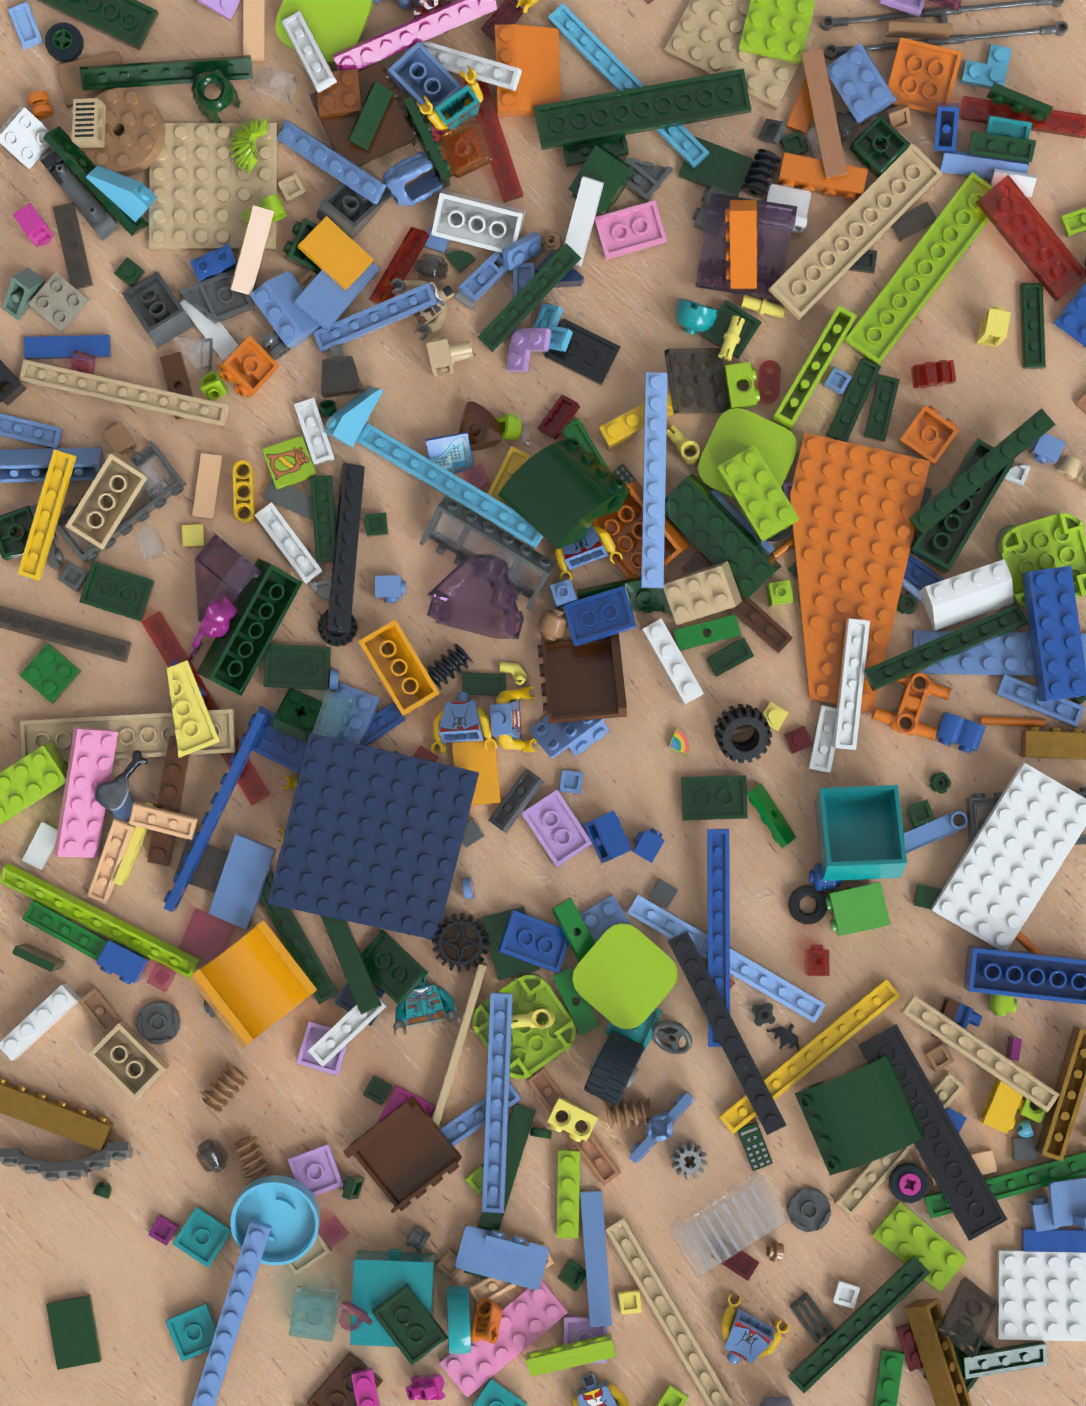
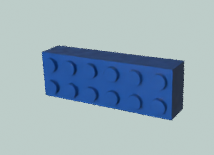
M1071 566L1021 573L1039 701L1086 696V668Z
M968 945L964 989L969 992L1086 1005V958Z

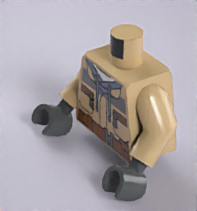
M395 278L389 285L397 287L392 291L393 294H398L400 291H403L400 293L403 294L428 283V281ZM429 282L438 304L411 315L418 326L414 332L420 331L423 333L420 337L421 340H424L427 335L440 330L445 322L448 312L445 301L455 296L449 285L438 290L434 282Z

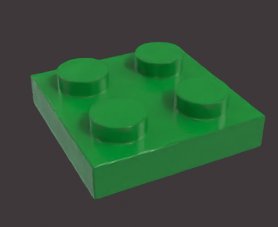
M47 643L19 676L54 704L81 673V670L50 643Z

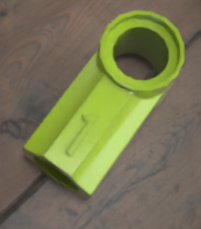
M278 194L267 196L260 204L256 205L274 211L271 223L287 216V212ZM251 208L241 212L246 225Z

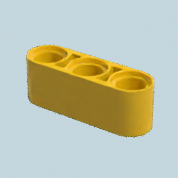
M240 460L233 466L234 516L240 523L248 525L254 522L256 518L255 471L249 462ZM248 467V474L246 476H240V468ZM242 488H249L250 492L247 497H240L239 492ZM243 509L250 510V515L246 519L240 518V512Z

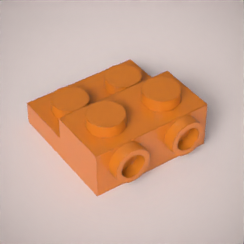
M250 335L217 366L220 370L219 375L225 381H231L236 386L234 388L235 392L241 397L246 396V398L254 395L279 367L273 358Z
M924 405L899 439V442L923 459L930 461V464L934 466L957 435L959 429L956 427L955 422L941 417L937 409Z

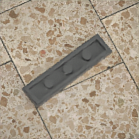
M271 478L263 498L313 521L311 496L290 486L276 490ZM334 507V508H335V522H336V524H337L338 508Z

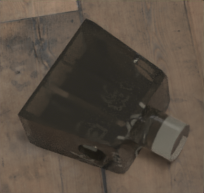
M343 346L331 347V359L322 360L321 394L323 398L364 392L353 357H344Z

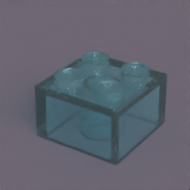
M298 1286L294 1295L289 1336L332 1342L336 1331L341 1292Z

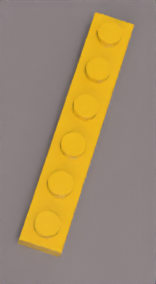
M55 449L53 451L18 570L19 575L38 581L41 580L77 456Z

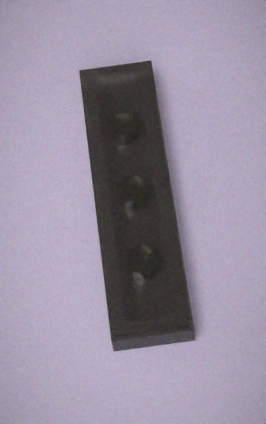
M73 202L54 206L53 211L70 284L75 289L93 286L76 207Z

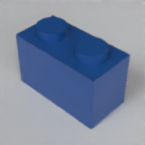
M938 102L935 151H956L959 103Z
M614 810L584 824L601 864L632 850L629 839L625 835L620 825V819L616 816Z
M110 939L107 941L96 964L101 966L100 969L108 974L115 973L120 976L119 979L131 985V983L139 982L150 958Z

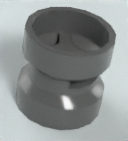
M275 330L266 335L261 341L265 348H269L270 355L274 360L281 358L291 349V347L285 345Z

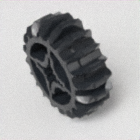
M461 913L460 920H457V915L453 914L452 922L446 917L444 920L447 925H438L442 931L434 933L439 936V939L432 940V943H438V946L432 950L433 952L440 950L441 953L436 956V959L445 958L441 964L442 966L450 962L449 970H452L454 965H458L457 971L461 972L462 965H465L466 971H470V963H472L473 967L477 968L478 964L475 960L484 961V958L480 955L481 953L488 955L489 951L483 949V946H490V942H484V939L490 937L489 933L482 935V931L486 929V926L478 928L477 925L481 922L480 919L472 923L473 915H470L468 920H464L465 913ZM459 925L456 937L444 938L449 928ZM465 925L471 927L476 932L479 940L469 939L466 936ZM462 931L463 940L469 943L467 946L463 945L464 948L461 949L460 954L459 944H455V940H459L458 937L461 936ZM444 945L453 946L456 949L457 959L447 954ZM479 947L474 956L463 960L466 948Z

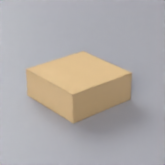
M296 173L278 182V186L288 204L307 194Z

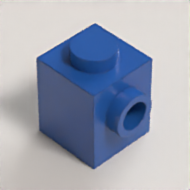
M653 828L650 831L646 829L644 832L639 831L633 841L636 843V846L632 852L652 863L665 841L661 838L663 834Z

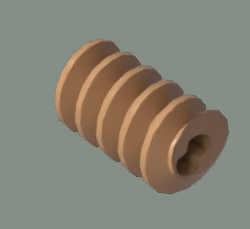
M228 1063L226 1066L229 1071H220L223 1078H214L217 1085L209 1084L212 1091L203 1090L206 1096L205 1099L202 1098L204 1103L217 1113L222 1111L221 1106H227L228 1101L226 1099L232 1100L234 1098L233 1093L240 1091L238 1086L243 1087L245 1085L244 1079L248 1080L242 1071Z
M647 1098L645 1105L642 1099H638L637 1105H635L633 1099H630L628 1106L624 1100H621L620 1106L612 1104L609 1107L606 1102L610 1129H613L615 1122H617L619 1128H622L623 1122H626L628 1128H630L632 1121L639 1127L641 1120L647 1126V1122L652 1118L650 1098Z
M256 1136L240 1139L230 1145H237L233 1154L241 1155L236 1159V1162H244L239 1169L247 1170L242 1176L243 1178H250V1181L245 1184L246 1186L270 1173L269 1169H263L267 1162L264 1160L259 1161L263 1158L264 1154L262 1152L256 1153L261 1148L260 1144H254L258 1140Z

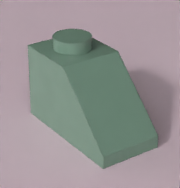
M29 267L14 275L1 308L15 319L20 320L31 307L28 303L43 287L45 280Z

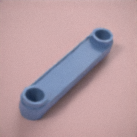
M952 811L933 821L904 832L906 854L962 830L968 823L967 815L962 811ZM956 814L962 818V823L959 826L953 823V817Z

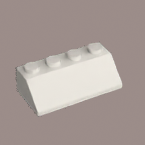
M444 189L439 195L431 235L502 253L503 248L519 240L526 210Z
M1005 559L925 586L919 591L934 631L1014 603L1012 577Z

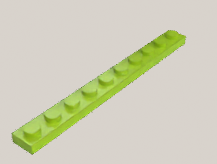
M9 863L3 867L0 877L1 884L188 978L196 971L200 959Z

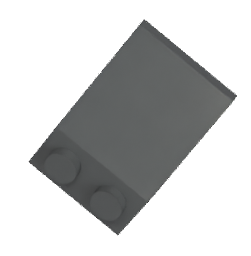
M341 183L321 201L316 217L322 221L327 216L353 239L390 198L391 191L385 188L378 204H374Z
M158 271L122 293L157 348L193 327L185 310Z

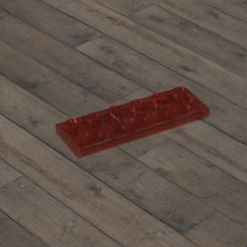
M1009 175L1004 177L975 202L1055 302L1060 300L1086 277L1085 269Z

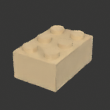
M728 561L669 579L663 584V589L676 625L736 607L742 602Z
M125 1021L118 1023L88 1054L134 1101L170 1067Z

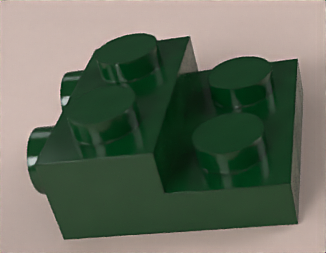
M304 218L300 222L296 221L293 226L292 233H294L292 241L288 240L283 248V252L286 253L284 259L301 268L305 267L319 274L322 269L298 248V245L318 225Z

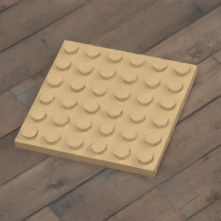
M164 123V144L159 156L150 165L149 189L158 197L149 207L150 251L216 250L227 244L230 245L232 250H240L246 229V223L241 212L250 209L252 205L260 204L267 196L278 194V124L267 123L268 132L259 138L257 137L255 145L258 161L250 174H248L247 169L242 171L241 167H237L238 164H235L237 158H232V155L237 151H230V147H232L230 142L234 141L231 137H236L233 133H239L236 131L237 128L244 131L242 123ZM273 222L270 225L264 250H277V222Z

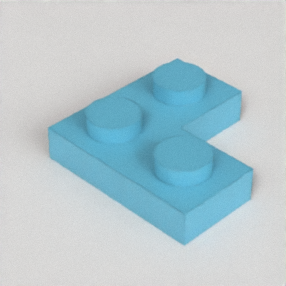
M991 44L986 64L966 60L960 83L990 89L994 82L1004 86L1012 48Z
M542 303L533 328H548L552 330L549 349L566 352L573 332L567 328L557 327L564 309L560 306Z

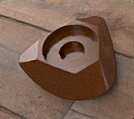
M472 401L467 402L458 433L468 432L471 451L486 449L498 444L501 441L502 432L495 417L480 404Z

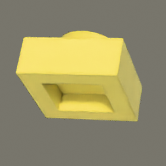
M769 702L763 715L770 728L778 731L788 712Z

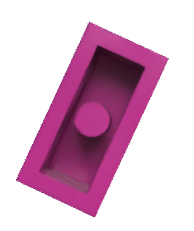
M31 203L13 214L26 236L36 247L47 245L51 238L55 236Z

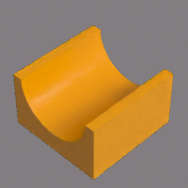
M264 920L214 960L195 971L189 979L241 1048H244L317 990Z

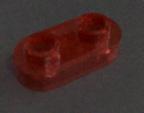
M773 360L763 362L759 368L758 390L760 401L765 404L775 402L779 396L781 368ZM771 367L773 368L774 373L769 374L767 373L766 369ZM765 389H771L772 394L767 395L765 393Z

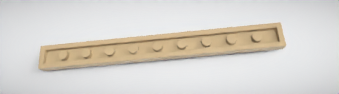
M25 359L23 360L19 377L20 381L222 427H225L229 411V405Z
M624 1217L607 1226L605 1231L708 1405L735 1406Z

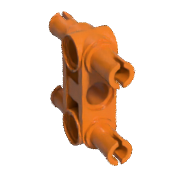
M916 672L896 681L903 684L904 687L896 711L892 713L876 706L871 719L888 724L892 730L909 736L916 734L933 741L938 728L923 724L919 720L926 697L931 694L948 700L952 688L934 682V679L924 673ZM916 677L923 681L921 689L914 686V679ZM902 718H906L909 721V727L906 730L900 727L899 723Z

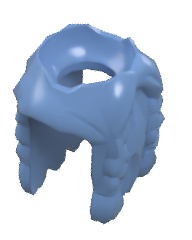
M418 152L415 156L402 159L400 163H396L383 174L382 179L390 189L391 195L398 206H414L417 202L432 196L433 193L438 192L443 187L433 171L427 173L414 183L405 186L408 181L432 169L433 164L426 158L427 156L424 152Z

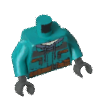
M425 976L401 1005L397 1004L395 1023L393 1025L394 1034H397L396 1030L398 1028H403L404 1035H406V1026L446 1019L448 1024L452 1026L450 1021L456 1017L460 1023L461 1018L456 1012L453 997L443 987H438L437 983L427 985Z

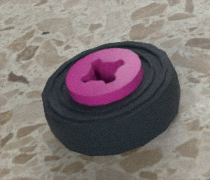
M904 1163L898 1165L889 1177L891 1193L896 1199L904 1203L920 1201L928 1190L929 1181L927 1175L921 1167L915 1164Z

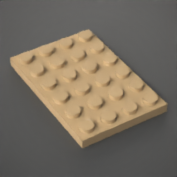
M691 0L665 47L664 53L706 75L744 68L749 97L776 110L800 65L738 50L750 0ZM808 31L803 53L808 51L816 35Z

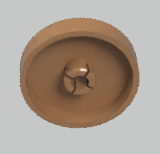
M114 88L96 96L95 98H98L106 105L105 146L100 148H81L95 166H102L126 177L147 169L159 156L165 140V125L158 108L142 93L130 88Z

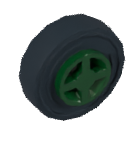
M66 22L57 23L47 31L45 36V47L55 60L71 62L82 53L84 47L83 37L80 31L72 24Z

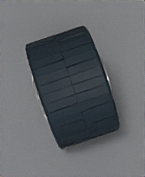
M611 1031L605 1044L598 1050L591 1064L590 1074L584 1086V1091L617 1106L626 1087L630 1088L639 1069L636 1066L645 1047L615 1031Z

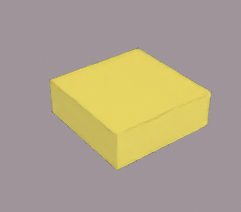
M204 524L182 525L183 547L205 546Z
M639 1288L618 1291L620 1315L642 1312Z

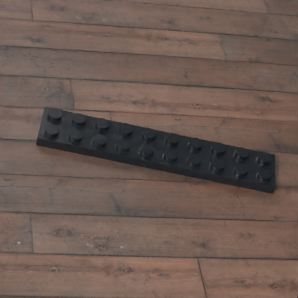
M897 1024L859 1044L858 1046L867 1062L889 1055L924 1136L916 1141L914 1145L967 1239L970 1241L1008 1220Z

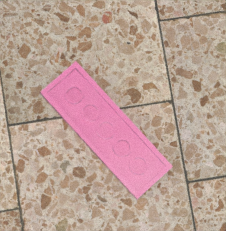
M74 727L54 855L57 857L98 858L106 808L96 801L94 790L98 784L108 782L111 779L118 736L116 730Z
M543 1280L538 1290L526 1288L502 1308L503 1315L496 1343L490 1344L487 1341L481 1340L473 1342L471 1340V1353L448 1354L439 1361L441 1367L466 1397H469L568 1313L565 1306Z

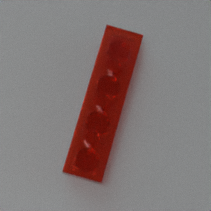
M414 227L409 229L371 294L370 301L374 304H379L396 295L392 291L397 287L389 285V283L395 278L401 280L406 278L430 236L426 231Z

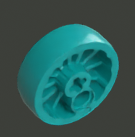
M468 1286L446 1287L449 1354L471 1353Z

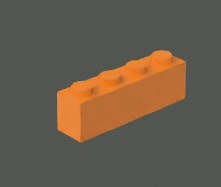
M784 152L777 184L790 188H802V190L811 193L815 191L821 192L827 197L841 196L847 201H856L863 194L868 169L846 165V175L826 179L823 160Z
M730 200V209L725 210V222H730V229H726V242H730V248H726V261H730V267L726 269V280H731V289H757V200Z

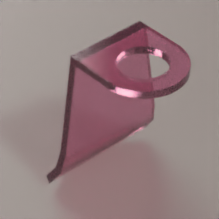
M350 1301L340 1304L343 1310L339 1316V1323L343 1329L354 1331L360 1327L363 1321L368 1325L372 1324L368 1312ZM347 1313L357 1317V1322L354 1325L345 1323L344 1317Z

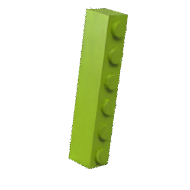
M838 305L772 421L789 431L791 430L857 315Z

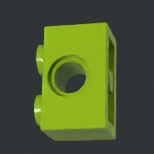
M751 362L725 365L723 372L729 409L755 408L757 401H760L759 390L754 387V380H756L755 367L751 368ZM737 383H746L748 389L740 391L737 388Z

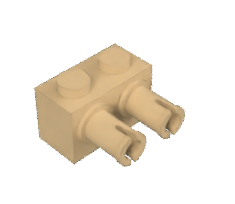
M437 337L426 343L434 377L454 373L453 364L457 361L473 359L470 340L451 345L447 339Z

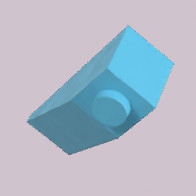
M99 165L86 176L89 181L135 222L158 198L141 182Z
M369 387L340 408L326 422L324 433L344 445L353 447L383 390Z

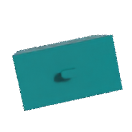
M898 785L819 788L815 801L822 881L901 878L907 865Z
M389 1249V1251L357 1250L353 1261L350 1345L397 1347L373 1315L372 1310L407 1283L433 1316L436 1253L402 1252L401 1249Z

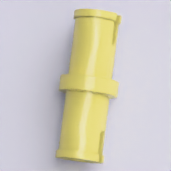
M744 294L741 302V308L757 311L759 315L767 314L782 319L785 311L784 305L769 302L766 298L759 299Z
M732 316L728 331L723 336L724 342L718 357L722 359L725 356L724 360L731 361L735 346L740 341L739 335L745 320L743 318L738 320L739 316Z

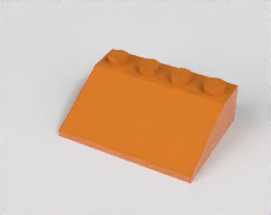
M519 24L495 25L496 62L522 70L516 91L497 86L498 117L535 116L534 106L560 102L559 29Z
M637 480L626 485L630 492L619 511L596 518L592 523V526L598 525L610 534L616 545V552H620L623 557L621 560L618 554H614L612 560L627 579L641 576L643 487ZM666 515L664 568L690 547Z

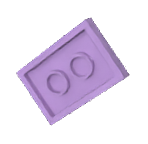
M558 790L521 813L556 867L592 845L591 840Z

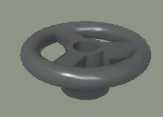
M662 1020L655 1023L652 1027V1038L664 1051L672 1054H683L691 1049L693 1044L692 1036L681 1023ZM659 1036L666 1038L671 1043V1046L665 1044ZM684 1036L686 1045L680 1047L678 1041Z

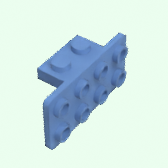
M548 716L530 728L531 734L550 758H555L568 747L576 757L578 754L585 752L597 740L602 739L610 730L604 723L606 719L549 724Z
M1086 1177L1050 1182L1048 1184L1052 1225L1055 1227L1076 1225L1086 1230Z
M471 1225L465 1227L455 1262L456 1268L533 1290L540 1288L549 1254L547 1246L526 1241V1238L518 1235H513V1237L504 1235V1232L496 1229L489 1231Z

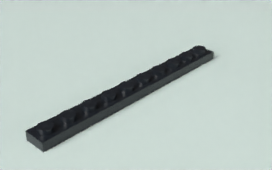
M686 930L668 939L673 953L766 1134L769 1135L787 1126L688 931Z

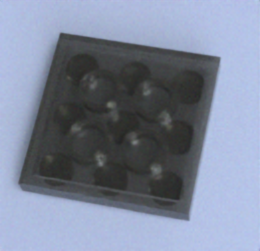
M669 348L664 351L674 414L724 413L730 409L723 360L718 357L721 348Z

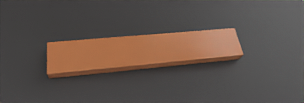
M823 48L801 53L826 179L846 175L847 169Z
M542 1067L526 1079L549 1112H551L558 1096L567 1099L545 1067ZM560 1110L555 1116L559 1121H564L567 1119L568 1113ZM579 1120L576 1122L575 1127L577 1130L583 1131L587 1128V1125L583 1120ZM564 1131L575 1148L581 1150V1156L603 1186L621 1174V1171L592 1132L587 1142L584 1140L578 1142L569 1137L570 1133Z

